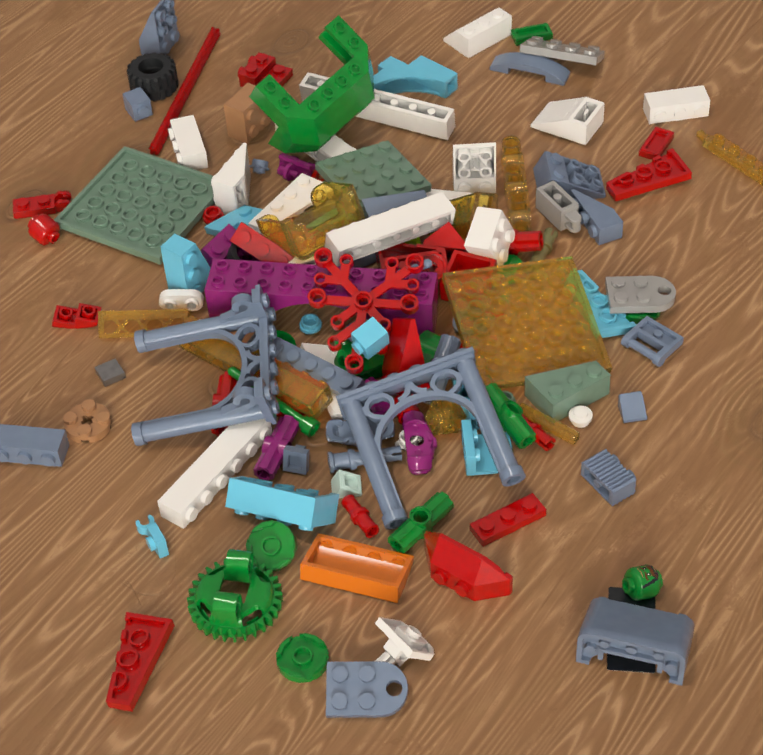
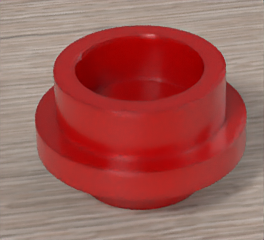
M209 206L204 210L203 221L209 224L223 217L224 214L219 207Z

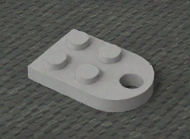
M659 276L605 277L610 314L658 313L668 310L675 302L676 289L665 278Z

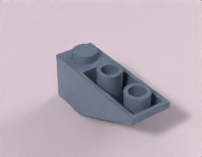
M571 189L570 196L579 204V214L582 216L580 223L584 224L589 236L594 238L598 245L622 238L623 221L613 208L575 189Z

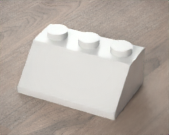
M498 7L443 38V41L467 58H470L511 35L512 15Z

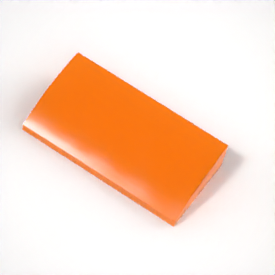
M318 533L300 564V579L398 603L406 585L414 556Z

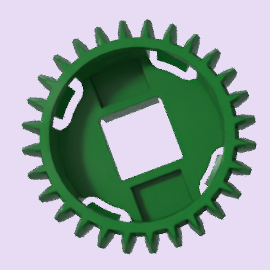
M229 549L223 562L224 565L220 566L217 562H214L215 569L212 570L209 567H205L206 575L198 573L199 581H192L193 588L188 590L190 597H187L191 619L193 623H196L198 630H203L206 636L212 633L214 640L222 636L223 641L226 642L228 637H231L236 643L237 637H243L246 641L247 635L250 634L256 638V631L258 630L265 633V624L273 626V619H277L278 611L282 610L283 594L278 576H273L272 569L266 570L264 563L258 567L257 560H254L253 552ZM224 580L250 583L244 603L242 602L241 594L221 591ZM202 603H204L207 609L211 612L210 617L207 615L205 610L202 609ZM256 610H261L262 617L260 619L256 616L254 619L246 622V626H243L242 619L245 616L250 615Z

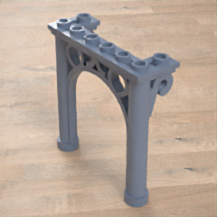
M260 284L255 285V289H251L252 296L245 293L235 295L231 300V310L220 314V316L148 331L142 329L134 332V341L139 353L204 339H221L233 344L239 350L242 360L241 373L237 384L230 394L218 404L198 411L132 423L131 432L136 446L147 445L150 441L261 419L271 422L272 425L277 424L276 414L280 413V408L276 399V395L279 394V387L275 380V376L278 375V367L275 362L278 352L274 343V339L277 338V331L275 325H273V321H276V312L274 307H270L269 296L267 292H263ZM251 332L256 334L252 342H242L246 334ZM257 349H259L260 356H255L251 354V352H254ZM260 369V377H254V374Z
M473 347L467 349L460 348L453 354L445 357H436L431 362L423 365H414L409 370L389 374L384 379L367 382L362 387L354 390H345L336 396L342 418L349 424L383 514L382 521L385 529L399 528L408 517L382 454V437L387 426L395 416L417 403L444 400L454 402L466 408L478 423L502 485L506 487L513 486L523 481L526 477L522 466L518 465L476 366ZM450 377L456 380V384L449 391L440 390L436 387L437 382ZM430 381L432 391H428L427 387L420 388L417 386ZM462 385H464L470 401L458 394ZM404 391V393L397 398L398 403L395 404V401L391 395ZM384 401L390 404V408L385 415L373 414L370 411L372 405ZM368 419L372 422L379 423L375 432V437L371 430Z

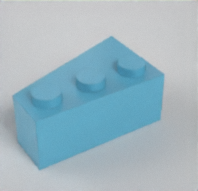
M173 234L160 246L168 289H195L202 293L205 290L211 268L196 243Z

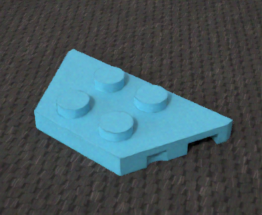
M243 205L207 224L204 228L207 234L214 236L228 224L237 230L241 222L249 225L248 223L263 209Z

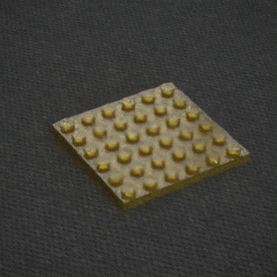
M573 256L443 273L442 281L463 348L473 347L476 366L485 387L490 383H496L500 389L524 386L525 376L597 361L607 372L611 373L613 367Z

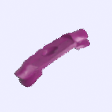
M414 410L408 411L403 415L408 468L414 475L427 474L432 469V459H434L435 449L437 448V440L433 436L423 413ZM413 436H420L423 438L424 443L420 446H415L410 442V439Z

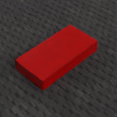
M655 126L640 148L639 156L650 160L658 155L662 156L673 140L674 132Z

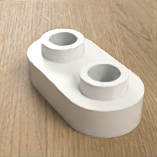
M167 289L160 293L159 306L166 311H197L203 307L204 296L195 289Z

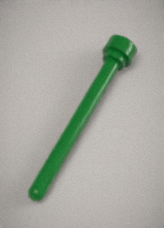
M230 367L228 374L238 381L241 371L235 367ZM276 397L280 411L285 415L293 416L295 420L299 421V428L307 437L314 436L320 427V422L314 417H304Z

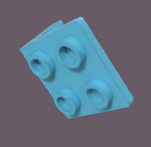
M471 419L461 420V438L466 476L497 474L498 471L483 435H477V429H472ZM505 432L509 444L512 448L510 436L507 432Z

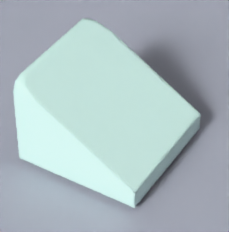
M339 469L331 479L332 493L339 494V498H344L349 494L361 497V475Z

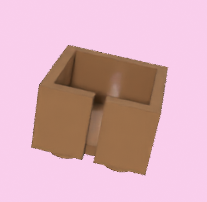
M246 83L224 104L228 136L247 144L271 122V119L249 97L256 86L250 83Z

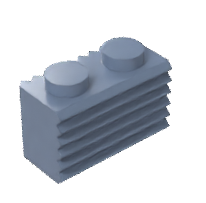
M607 449L581 462V476L611 506L618 504L619 501L622 502L623 499L635 493L636 477L634 473L629 469L626 470L620 464L618 457L614 454L611 455Z

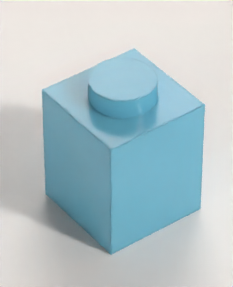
M371 317L351 333L352 348L358 355L363 354L367 359H370L390 343L388 332L374 317Z

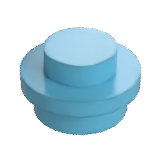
M310 313L301 318L299 327L305 334H315L321 330L322 322L317 315Z

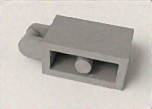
M554 180L536 188V208L560 232L568 229L570 232L577 233L581 230L580 222L582 216L579 214V204Z

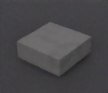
M116 358L95 367V372L105 387L126 378L125 372Z

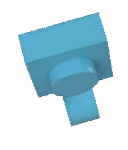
M148 515L149 524L142 525L139 520L135 522L137 531L142 535L148 536L145 539L150 551L155 550L161 559L169 555L166 539L156 524L154 517Z

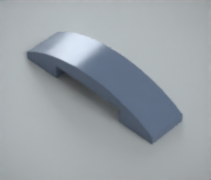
M521 52L497 55L490 66L491 71L508 74L511 69L544 75L545 82L562 86L565 85L570 76V71L551 59Z

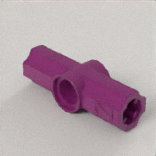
M285 415L280 417L272 434L265 437L262 444V454L253 469L254 475L259 479L273 480L283 461L284 448L286 445L292 446V441L299 430V421L295 420L293 416Z

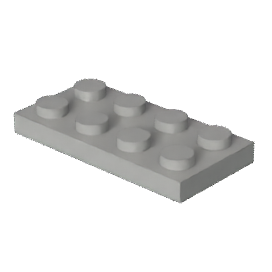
M532 36V38L520 44L521 53L597 65L604 59L605 51L600 50L598 46H588V48L581 47V44L570 42L569 45L562 44V41L557 39L544 41L543 37Z

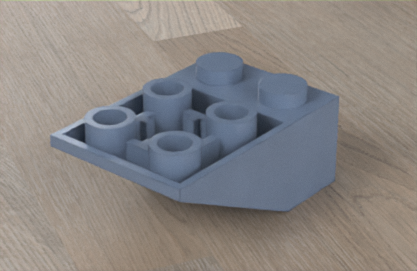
M161 0L151 12L139 39L141 55L146 53H163L166 55L170 52L173 45L178 42L180 34L177 29L174 0Z
M544 151L533 168L537 188L554 180L569 195L571 189H575L593 199L606 197L600 169L594 165H588L576 159H569L557 153Z

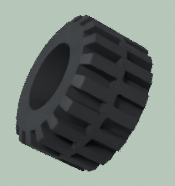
M146 53L133 59L128 64L127 76L130 90L141 87L150 101L153 102L164 100L177 91L179 84L176 64L170 56L163 53Z

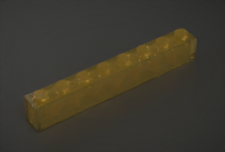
M190 315L184 323L201 320L202 318L198 319ZM204 339L179 345L181 349L224 372L228 371L230 367H235L241 371L242 360L239 350L225 340ZM257 349L256 351L251 352V354L255 356H260L259 349ZM275 358L278 367V375L275 376V380L279 387V394L276 397L290 407L317 419L333 401L330 386L323 380L318 381L312 378L305 371H298L288 362L283 363ZM260 369L254 374V377H260Z

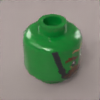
M649 564L627 569L622 580L624 592L635 601L657 596L663 585L662 575Z

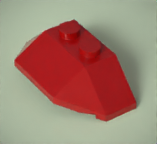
M430 531L424 533V549L430 575L439 585H445L454 590L458 595L473 601L509 596L513 592V576L507 572L504 573L497 564L486 556L442 533Z

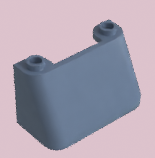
M606 597L594 598L590 602L577 638L576 662L589 665L593 656L598 655V659L603 660L605 653L657 665L656 672L662 673V670L666 671L670 677L669 683L682 686L695 624L685 614H675L610 600Z

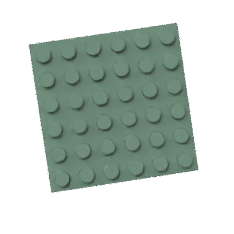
M124 146L54 220L59 224L60 229L161 265L163 259L160 246L173 234L184 238L203 217L204 210L215 203L211 186L213 176Z

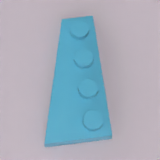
M583 270L561 273L560 280L595 339L625 335L636 326L633 321L629 322L625 318V313L610 314L607 295L601 294L598 291L599 286Z

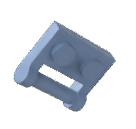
M646 316L623 336L621 345L634 349L652 360L654 365L660 367L666 358L683 344L684 337ZM639 338L659 351L655 352L635 339Z

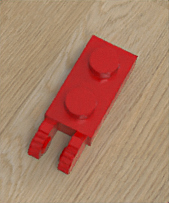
M67 190L57 191L56 194L13 199V216L15 219L33 217L37 214L50 215L62 212L71 202V192Z

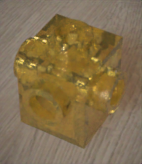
M437 400L432 401L424 418L433 434L438 435L458 433L461 428V420H465L467 416L459 404Z

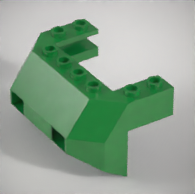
M339 15L325 26V31L318 38L344 64L343 67L300 104L270 74L255 86L249 96L278 126L268 144L285 154L318 151L374 99V76L368 45Z

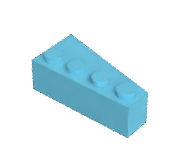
M245 476L229 478L225 507L235 509L234 513L249 515V513L256 514L255 518L270 520L272 518L287 526L296 524L298 529L313 531L314 527L334 524L336 521L339 494L330 493L320 496L319 490L296 489L294 491L295 486L275 484L272 487V481Z

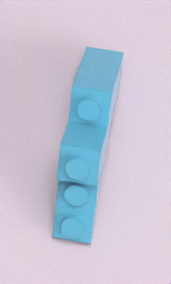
M422 55L409 65L390 56L378 65V73L374 75V89L393 94L421 92L447 98L458 89V73Z

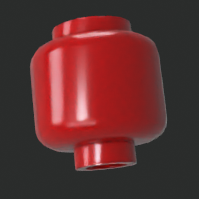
M37 214L28 223L29 235L43 246L55 243L60 237L59 224L47 214Z

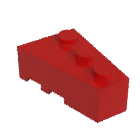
M400 243L375 253L378 269H386L385 261L389 257H396L399 261V269H402L406 266L405 259L408 255L417 253L422 256L428 252L439 253L448 265L445 248L438 246ZM390 263V264H389L390 267H393V266L396 265V263Z

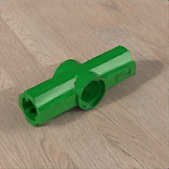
M490 383L486 386V389L504 431L508 433L519 449H525L536 440V433L521 416L523 414L522 408L516 402L509 400L496 383Z
M443 491L437 492L423 506L413 508L410 511L409 518L388 537V543L393 550L405 554L420 539H424L426 531L432 532L433 527L454 508V503L449 498V495Z

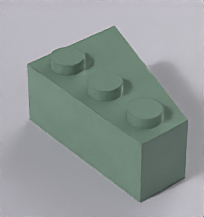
M597 361L525 376L524 396L554 424L569 416L571 408L579 405L587 406L608 395L611 374Z

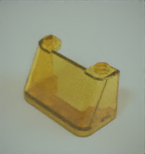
M323 182L314 187L310 197L313 204L311 209L293 219L287 218L283 221H279L275 215H264L256 220L258 228L264 236L293 258L307 260L314 256L317 249L325 248L327 232L365 219L353 184Z

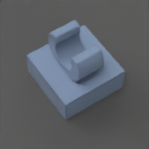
M286 445L283 450V471L306 475L309 471L310 449H306V446L296 445L295 447Z

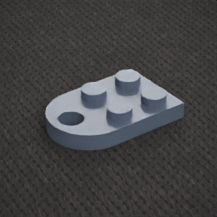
M383 661L327 662V718H382L397 713L404 706L408 696V684L405 675L397 666ZM399 683L402 686V692L398 696L389 695L387 693L389 684Z

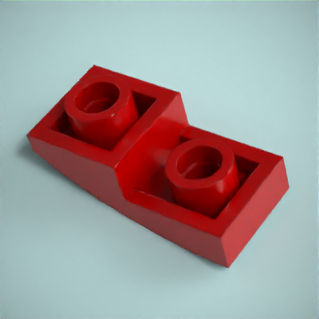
M79 303L78 309L56 305L52 327L80 329L97 326L101 307Z

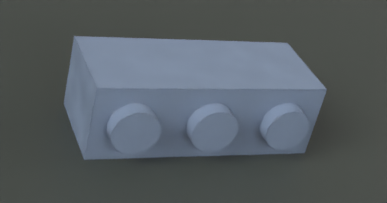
M0 424V462L62 467L69 448L66 430Z

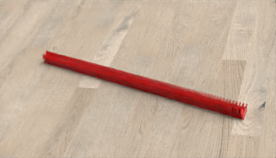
M212 27L148 148L150 154L158 156L169 136L170 120L178 118L220 37L219 28L215 29Z

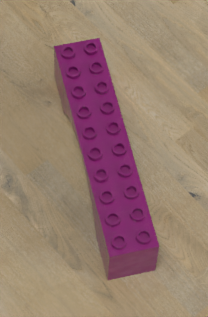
M214 258L205 286L209 318L220 316V314L231 310V300L235 295L245 293L252 296L251 289H255V285L260 284L264 293L267 292L270 307H274L275 311L292 305L309 304L307 295L311 289L317 288L314 283V276L319 272L326 275L331 274L326 268L310 264ZM352 267L349 273V280L359 291L370 292L385 281L386 269ZM420 272L418 274H410L403 280L415 278L419 281L420 290L418 293L413 294L419 301L418 311L412 315H407L402 310L376 309L384 318L390 320L391 325L393 318L396 317L415 318L419 336L426 330L435 333L438 317L437 273ZM320 278L317 282H323L325 279ZM411 284V285L409 286V288H415V287H416L415 284ZM327 285L325 288H321L325 291L326 295L351 297L341 285ZM390 289L377 299L400 300L402 296L409 293L403 289ZM316 299L314 302H319L322 299ZM361 302V303H360V305H366V304H367V302ZM413 305L406 306V308L414 307ZM335 306L343 309L348 308V306ZM368 314L366 316L367 320L370 319V316ZM382 324L384 328L388 326L387 324Z

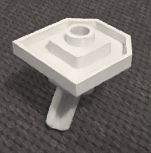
M379 617L375 622L389 637V640L383 646L385 652L375 661L389 662L400 667L408 658L430 661L434 656L433 647L421 636L422 634L417 628L411 625L408 626L399 620Z

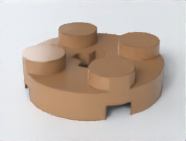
M92 399L84 400L82 404L76 405L63 416L67 436L77 443H82L81 440H89V443L97 442L103 439L111 429L110 424L112 421L109 410L104 405L95 403ZM86 421H92L91 424H88V423L83 424V423L86 422Z

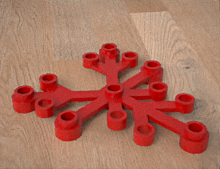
M323 247L315 251V264L320 268H326L331 275L319 272L314 276V283L317 288L311 289L307 295L310 306L316 309H320L325 305L348 306L346 310L339 315H334L330 320L332 329L336 331L342 330L345 327V322L357 314L355 322L337 335L328 338L327 344L331 351L336 352L342 348V343L351 337V333L366 322L367 314L370 318L374 317L381 325L387 324L388 326L385 329L389 333L391 330L390 320L384 318L376 308L402 310L407 315H412L418 311L419 301L413 294L418 293L420 290L419 281L415 278L403 279L410 274H418L424 269V259L420 254L412 253L408 255L405 259L406 266L399 271L398 259L396 257L387 258L385 261V281L372 291L367 292L359 291L349 280L350 269L354 266L353 257L350 254H343L340 257L341 268L339 269L333 263L332 252L328 248ZM345 260H350L348 264L343 263ZM390 263H396L393 267L389 266ZM413 264L419 265L418 267H411ZM320 278L325 279L323 282H317ZM411 284L416 285L415 288H409ZM327 285H341L351 297L326 295L325 291L321 288H325ZM390 289H403L409 293L402 296L400 300L377 299ZM316 299H322L319 302H314ZM361 302H367L366 305H360ZM407 305L414 306L412 308H406ZM335 321H341L339 325L334 324ZM334 341L339 342L336 346L331 345ZM388 345L381 349L377 354H386L389 349ZM352 348L351 354L345 358V367L350 374H359L364 369V361L362 356L358 355ZM353 364L359 365L357 368H351Z

